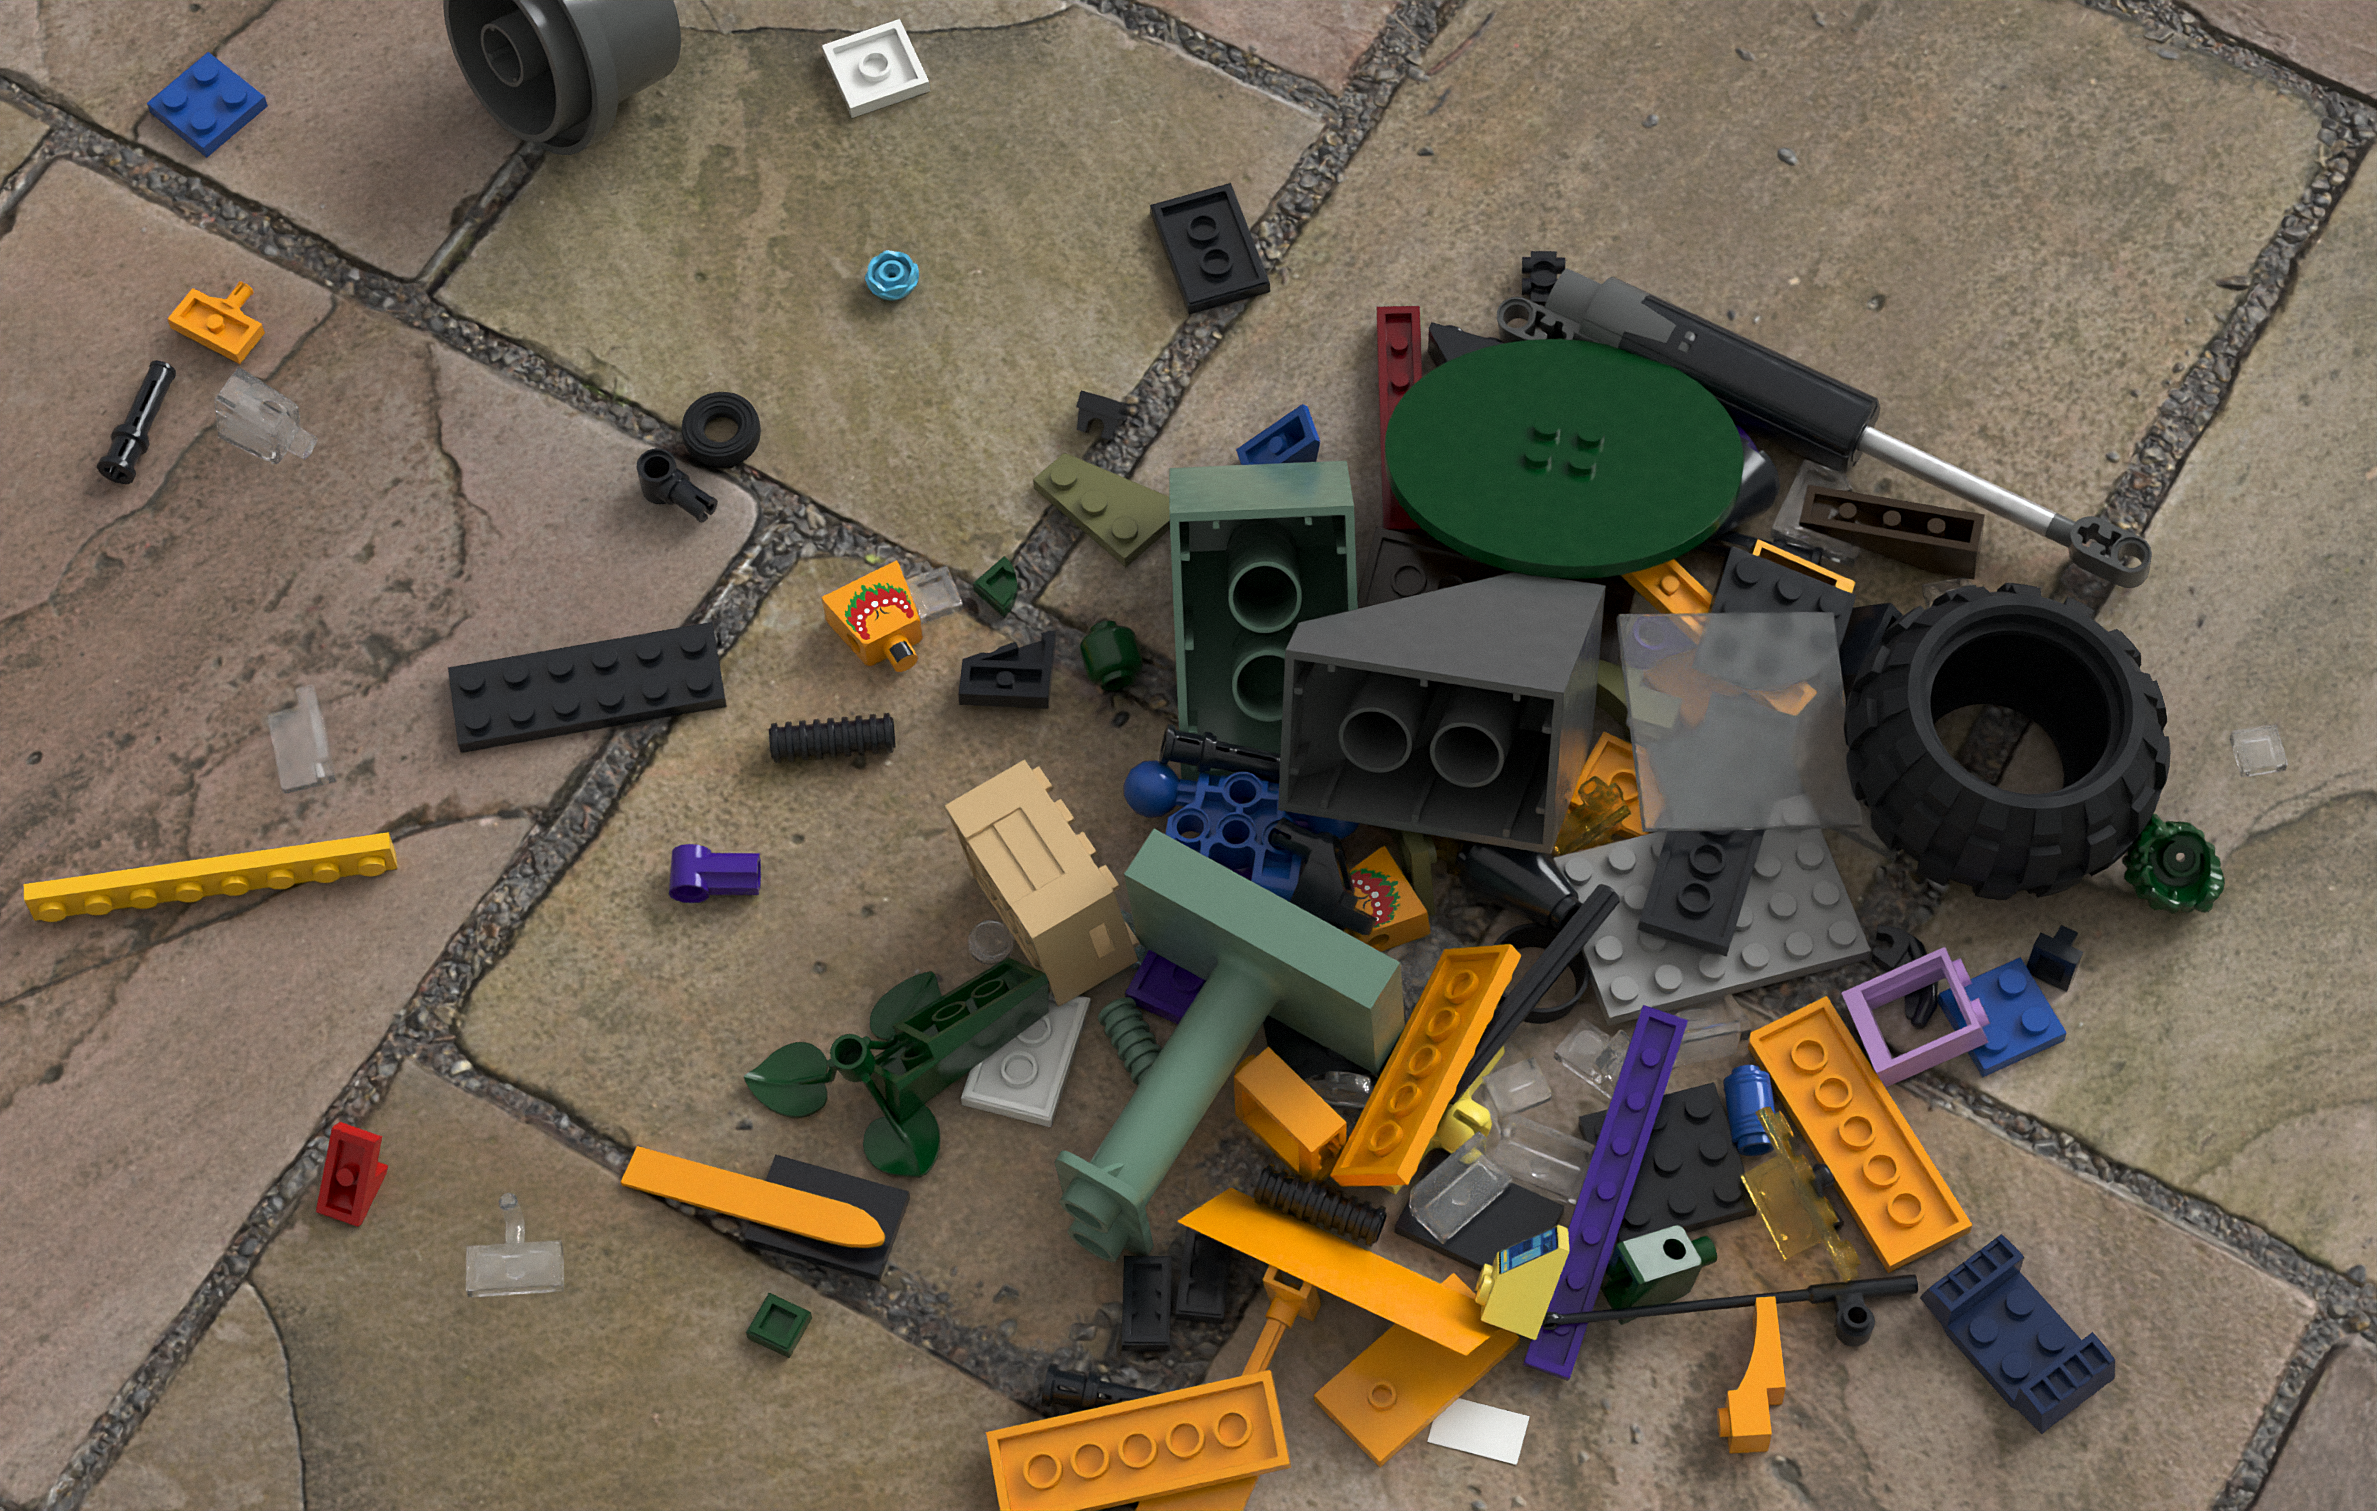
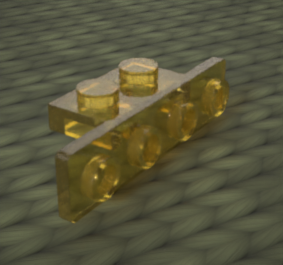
M1763 1107L1755 1111L1778 1156L1743 1173L1740 1177L1784 1261L1824 1242L1844 1282L1847 1283L1858 1278L1859 1274L1855 1267L1861 1265L1860 1259L1848 1239L1841 1242L1833 1227V1224L1838 1222V1218L1829 1200L1825 1196L1819 1199L1810 1182L1816 1179L1808 1160L1803 1154L1796 1156L1788 1141L1789 1138L1793 1137V1132L1781 1111L1774 1114L1771 1107Z

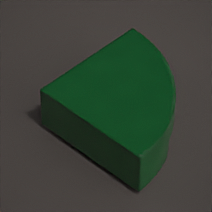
M1005 556L973 583L974 592L1004 618L1012 610L1018 594L1014 567Z

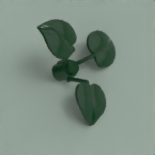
M932 971L910 977L889 990L876 1003L870 1016V1029L877 1038L886 1040V1042L874 1041L868 1036L861 1038L855 1034H845L837 1038L830 1049L831 1059L829 1060L813 1044L806 1042L791 1043L773 1052L758 1067L745 1074L744 1080L747 1086L763 1105L775 1113L790 1118H802L813 1115L825 1106L828 1099L825 1083L834 1081L837 1070L843 1078L850 1082L862 1081L885 1115V1117H880L871 1122L865 1131L863 1148L868 1160L879 1171L889 1175L921 1178L928 1174L934 1166L940 1150L941 1137L938 1122L931 1110L925 1105H922L902 1121L898 1119L870 1077L875 1069V1058L870 1049L886 1050L900 1042L892 1026L942 997L936 975Z

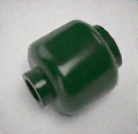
M1103 621L1093 625L1090 629L1091 633L1085 636L1080 643V653L1088 680L1095 685H1101V688L1107 691L1122 689L1133 684L1136 681L1135 676L1143 668V660L1135 632L1126 626H1117L1115 621Z

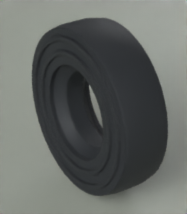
M714 392L704 395L689 406L683 417L682 437L686 449L695 460L709 467L725 468L745 461L755 451L760 440L761 427L756 410L748 400L735 393ZM720 417L732 419L738 425L735 436L725 442H714L708 439L704 433L707 424L713 419Z

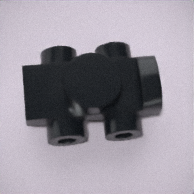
M1531 251V257H1522V274H1530V278H1522V295H1530V301L1545 306L1549 294L1558 280L1557 274H1562L1565 270V257H1557V251Z

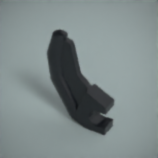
M1878 924L1876 940L1887 941L1892 945L1887 950L1873 949L1872 962L1884 971L1889 972L1927 955L1924 944L1916 937L1900 928ZM1938 981L1904 996L1905 1016L1911 1020L1913 1027L1924 1028L1937 1009Z

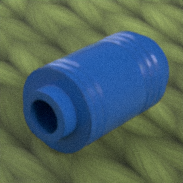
M1755 1065L1736 1067L1731 1071V1075L1723 1080L1732 1143L1735 1142L1739 1154L1744 1156L1767 1154L1776 1148L1775 1142L1779 1139L1770 1075L1765 1071H1760L1759 1067Z

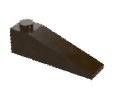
M1808 484L1799 526L1928 572L1974 580L1982 545L1985 514Z

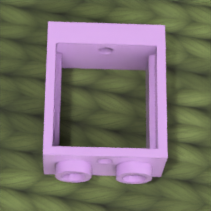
M1945 947L1842 992L1876 1074L1885 1088L1988 1043L1982 1027L1990 1024L1979 998L1970 1001L1964 988L1972 984L1961 958L1955 961L1951 960ZM1946 978L1967 1026L1896 1058H1892L1872 1010Z

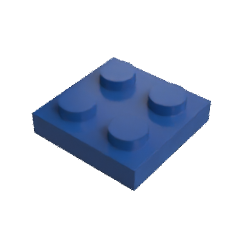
M209 52L147 102L149 111L153 116L206 158L268 106L263 94Z
M2021 957L1972 978V984L1964 987L1970 1001L1979 998L1990 1022L1989 1025L1982 1027L1988 1043L1968 1051L1982 1078L2065 1041L2067 1032ZM1951 988L1939 993L1937 1002L1954 1031L1966 1027V1021Z

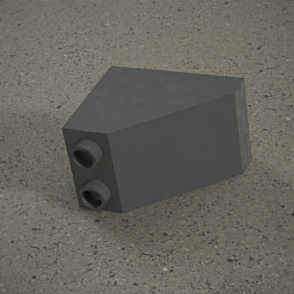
M1513 572L1298 623L1285 650L1278 810L1551 854L1592 745L1605 585Z

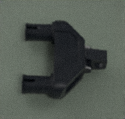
M1283 817L1275 828L1289 834L1291 838L1282 833L1277 834L1273 832L1271 844L1304 858L1306 864L1289 902L1343 932L1347 927L1362 935H1370L1377 918L1355 907L1359 897L1354 895L1355 890L1348 862L1338 837L1328 831H1321L1316 834Z

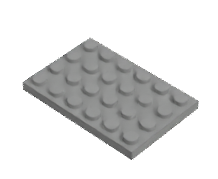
M1807 795L1773 803L1727 957L1637 930L1668 829L1554 858L1578 893V900L1584 903L1600 884L1611 887L1620 897V903L1581 949L1590 970V982L1607 1026L1637 1019L1643 1005L1664 1012L1867 960L1871 952Z

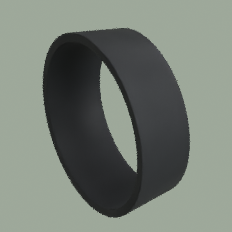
M1537 923L1522 924L1503 933L1494 945L1511 944L1516 950L1525 947L1546 949L1560 932L1555 928L1548 929ZM1582 950L1569 964L1576 982L1575 996L1568 1002L1556 1007L1533 1008L1523 1022L1532 1024L1554 1022L1566 1016L1574 1008L1584 993L1590 977V970ZM1503 992L1498 1002V1006H1500L1508 996L1505 992Z

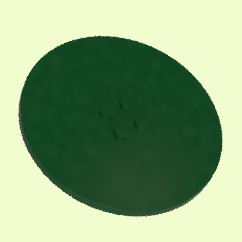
M1539 339L1508 342L1466 353L1442 364L1418 380L1404 394L1391 415L1385 436L1384 462L1392 492L1402 508L1423 530L1444 545L1479 562L1512 572L1550 578L1585 579L1617 576L1645 570L1677 558L1704 542L1724 523L1736 504L1743 478L1744 454L1738 430L1725 408L1702 385L1676 368L1607 344L1580 340Z

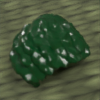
M2153 814L2144 830L2122 858V863L2127 867L2124 879L2133 885L2138 898L2147 899L2149 906L2154 910L2164 909L2174 914L2179 910L2190 913L2195 909L2199 912L2207 913L2212 910L2213 902L2219 898L2225 885V878L2220 868V858L2215 855V846L2205 840L2203 831L2197 829L2189 822H2163L2157 814ZM2183 853L2184 857L2181 860H2177L2176 855Z

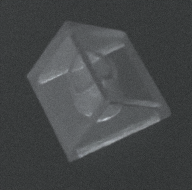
M1731 994L1664 1011L1688 1020L1671 1073L1747 1057L1751 1034L1750 1020Z

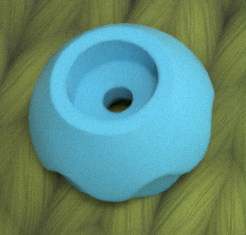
M889 250L883 251L870 261L865 281L870 291L877 297L888 301L900 300L908 296L916 287L919 269L917 264L913 263L907 254Z

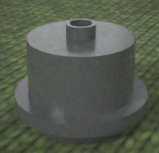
M443 0L444 20L454 56L467 83L480 103L511 134L525 141L533 142L535 145L554 154L572 155L604 139L613 127L618 103L670 75L675 69L680 56L681 32L674 0Z

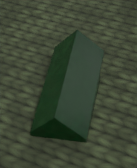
M1007 957L894 1024L892 1027L900 1042L874 1057L875 1069L870 1077L900 1121L905 1119L1048 1014L1049 981L1046 974Z

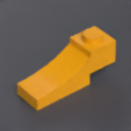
M1776 1297L1756 1298L1753 1311V1352L1750 1364L1738 1390H1728L1725 1407L1717 1408L1719 1437H1728L1729 1454L1767 1452L1772 1435L1768 1405H1782L1786 1383Z

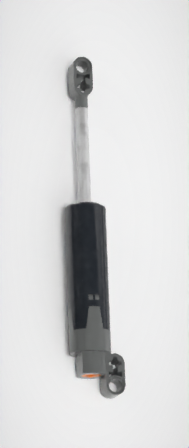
M1566 268L1554 284L1545 307L1522 297H1510L1498 307L1497 322L1500 338L1504 343L1558 338L1597 342L1670 365L1708 390L1725 408L1735 425L1837 473L1844 474L1850 471L1856 465L1861 455L1865 453L2068 547L2069 557L2075 565L2118 586L2135 588L2143 584L2148 578L2152 552L2147 541L2140 536L2094 516L2083 517L2075 522L1876 430L1874 426L1880 413L1878 398L1613 276L1608 278L1603 284H1600ZM1517 318L1528 321L1520 328H1512L1507 325L1511 320ZM2089 539L2097 541L2092 542L2089 547L2082 545V543L2086 544ZM2109 547H2112L2110 558L2105 557V554L2108 555ZM2124 556H2134L2141 561V565L2135 568H2128L2122 565L2119 559Z

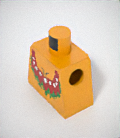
M897 560L822 596L827 623L865 665L873 666L888 658L896 672H903L917 663L918 656L912 646L923 639L921 623Z
M1385 846L1379 848L1350 870L1355 890L1354 895L1359 897L1355 907L1376 917L1377 921L1370 935H1362L1347 927L1344 930L1345 933L1380 952L1425 937L1431 933L1427 910Z

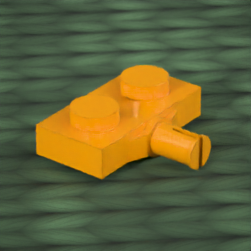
M242 281L237 283V286L226 299L209 297L192 288L167 318L171 329L238 364H241L265 334L262 323L244 315L240 310L254 293L253 289L246 283L244 285Z

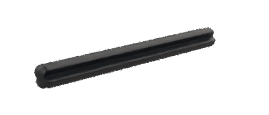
M1600 884L1595 888L1494 1012L1493 1018L1487 1024L1475 1049V1054L1468 1063L1456 1087L1455 1095L1449 1101V1104L1453 1105L1462 1097L1620 903L1619 895L1611 887Z

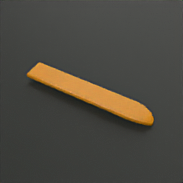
M639 1146L636 1147L620 1182L625 1187L836 1245L869 1248L881 1246L885 1241V1234L878 1222L864 1210L848 1203Z

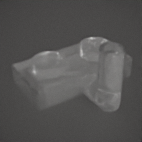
M511 1193L502 1195L499 1199V1206L506 1222L505 1244L466 1246V1292L468 1297L564 1291V1247L561 1240L525 1242V1219L518 1199Z

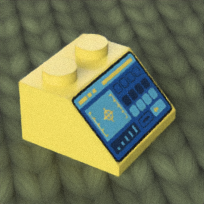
M1560 1225L1497 1252L1492 1266L1484 1263L1475 1287V1291H1477L1475 1303L1481 1305V1321L1536 1340L1570 1251L1568 1228Z

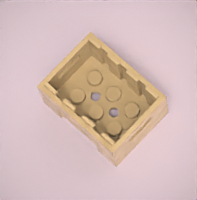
M1024 759L944 806L972 876L1032 967L1046 974L1049 981V993L1057 1006L1060 1007L1137 962L1138 958L1134 948L1138 947L1140 943L1123 919L1114 893L1120 889L1118 882L1106 865L1098 869L1092 860L1093 857L1098 855L1097 851L1085 833L1081 832L1075 835L1069 826L1075 822L1074 817L1062 799L1053 802L1048 795V792L1053 790V787L1041 768L1038 766L1032 770Z

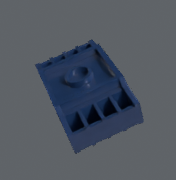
M2001 1234L1928 1288L1920 1296V1299L1941 1323L1946 1335L2008 1405L2018 1410L2043 1434L2047 1429L2064 1418V1416L2115 1379V1359L2093 1332L2083 1340L2079 1338L2022 1275L2020 1270L2024 1256Z

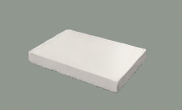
M1049 993L1048 1014L970 1070L961 1096L962 1105L1052 1127L1091 1007V999L1077 996L1058 1007Z

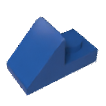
M1300 405L1237 448L1236 451L1241 465L1316 462L1320 439L1308 406Z

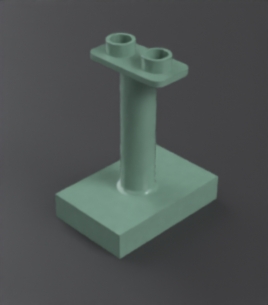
M1153 829L1124 873L1136 936L1140 945L1204 979L1206 982L1091 1161L1087 1162L1071 1152L1061 1151L1054 1162L1063 1192L1059 1204L1067 1213L1075 1218L1067 1230L1068 1235L1091 1254L1112 1263L1116 1262L1124 1248L1139 1256H1148L1153 1249L1154 1243L1145 1207L1268 1015L1319 1044L1345 1056L1348 1060L1375 1075L1383 1066L1405 1028L1400 962L1156 829Z

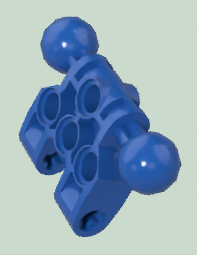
M1157 760L1143 761L1133 767L1123 785L1124 797L1136 814L1144 817H1162L1173 810L1175 806H1183L1182 809L1168 817L1165 835L1227 868H1252V882L1288 902L1302 875L1304 858L1287 850H1278L1272 847L1271 836L1273 832L1277 834L1282 833L1291 838L1289 834L1275 828L1277 823L1283 817L1295 823L1293 820L1307 822L1314 833L1318 834L1321 831H1328L1336 835L1339 840L1348 837L1359 826V823L1278 810L1279 783L1260 780L1254 774L1248 772H1236L1230 776L1210 775V773L1200 772L1198 781L1179 779L1168 764L1164 765L1160 764ZM1239 797H1247L1252 801L1246 804H1239L1233 800ZM1189 831H1194L1200 834L1198 837L1192 839H1188L1181 836L1183 833ZM1232 837H1240L1246 840L1241 844L1227 842Z

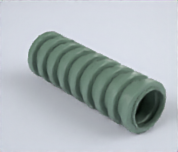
M1131 997L1119 998L1107 1004L1100 1011L1098 1022L1100 1025L1105 1026L1104 1032L1106 1036L1112 1038L1111 1045L1118 1050L1119 1059L1125 1061L1124 1068L1127 1072L1131 1073L1132 1082L1139 1086L1162 1048L1156 1044L1155 1035L1149 1032L1150 1027L1148 1023L1142 1021L1143 1014L1140 1010L1136 1009L1135 1000Z

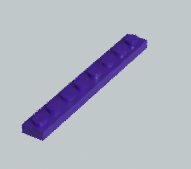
M1643 1005L1640 1010L1568 1226L1570 1251L1547 1312L1569 1314L1593 1310L1688 1023L1686 1019ZM1588 1323L1562 1325L1553 1330H1544L1543 1325H1541L1536 1340H1530L1522 1365L1568 1381L1571 1377Z

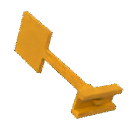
M1269 1265L1262 1279L1271 1303L1265 1315V1318L1268 1320L1241 1376L1268 1369L1286 1329L1292 1328L1297 1315L1314 1322L1321 1307L1316 1286L1305 1281L1301 1289L1294 1283H1290L1287 1286L1285 1285L1281 1270ZM1260 1475L1142 1500L1135 1511H1244Z

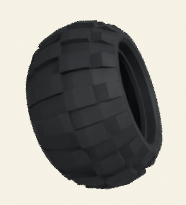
M2005 583L1998 588L1997 592H1989L1984 586L1977 588L1976 585L1961 587L1935 598L1930 608L1924 610L1920 605L1899 618L1884 632L1878 644L1865 657L1848 697L1843 728L1845 742L1849 746V751L1846 755L1848 776L1856 801L1863 800L1864 805L1869 806L1872 811L1870 815L1872 830L1890 851L1893 849L1895 851L1903 849L1909 856L1918 861L1916 872L1942 886H1945L1949 879L1972 886V892L1975 893L1976 897L2007 900L2016 894L2017 891L2026 890L2029 894L2035 893L2036 897L2040 898L2065 891L2077 885L2083 876L2088 873L2092 877L2107 869L2131 848L2136 838L2144 830L2156 810L2169 773L2170 742L2169 736H2164L2163 732L2167 724L2166 707L2157 680L2152 681L2150 674L2143 673L2140 670L2141 653L2122 631L2114 629L2108 632L2104 627L2093 620L2095 610L2068 596L2063 604L2041 596V590L2037 586ZM1990 704L2015 710L2037 723L2053 741L2063 766V788L2049 793L2023 794L1992 786L1967 772L1949 755L1938 738L1934 724L1951 711L1969 705Z

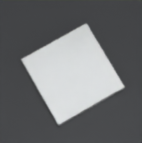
M900 19L822 45L823 56L852 118L930 92L929 80Z

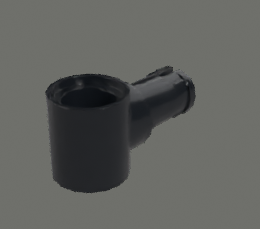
M659 448L650 449L644 452L637 460L636 468L642 493L649 502L662 505L666 503L668 505L676 504L695 517L700 523L708 519V515L704 511L712 515L716 510L717 499L709 496L692 484L690 477L677 468L674 456L669 451ZM656 475H665L661 478H653Z

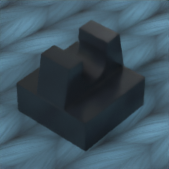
M1081 390L1076 405L1079 408L1077 430L1089 433L1092 422L1095 419H1101L1104 424L1101 437L1114 440L1121 424L1127 420L1131 405Z
M2063 925L2060 926L2054 938L2040 932L2033 945L2026 966L2031 975L2067 992L2074 980L2083 955V951L2072 947L2078 932Z

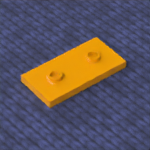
M1452 1273L1441 1283L1465 1296L1476 1299V1294L1455 1273ZM1395 1323L1314 1394V1402L1381 1467L1520 1344V1337L1514 1332L1501 1328L1465 1356Z

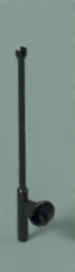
M1913 1274L1809 1285L1807 1289L1569 1314L1546 1312L1542 1325L1544 1330H1553L1562 1325L1751 1307L1755 1306V1301L1758 1297H1776V1304L1809 1301L1811 1304L1833 1302L1836 1312L1834 1327H1837L1836 1336L1844 1345L1854 1347L1863 1345L1870 1339L1875 1325L1874 1315L1864 1304L1863 1299L1916 1294L1918 1292V1281L1916 1275Z

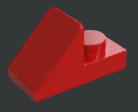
M342 1122L332 1127L316 1207L317 1213L357 1227L363 1223L388 1170V1165L378 1162L383 1136Z

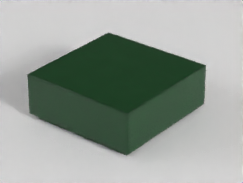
M768 1293L746 1331V1335L749 1340L790 1358L812 1320V1315L810 1311Z

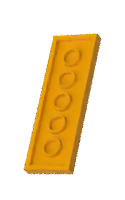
M1511 944L1444 949L1330 1174L1341 1187L1409 1184L1418 1169V1164L1430 1139L1437 1131V1125L1449 1101L1455 1095L1456 1087L1468 1063L1473 1058L1487 1024L1492 1020L1494 1010L1505 988L1510 983L1512 974L1522 956Z
M1827 996L1745 1036L1744 1043L1760 1069L1769 1073L1773 1090L1818 1162L1825 1163L1832 1172L1835 1179L1833 1186L1888 1273L1971 1232L1972 1223Z
M1271 1370L986 1432L1000 1511H1097L1291 1468Z

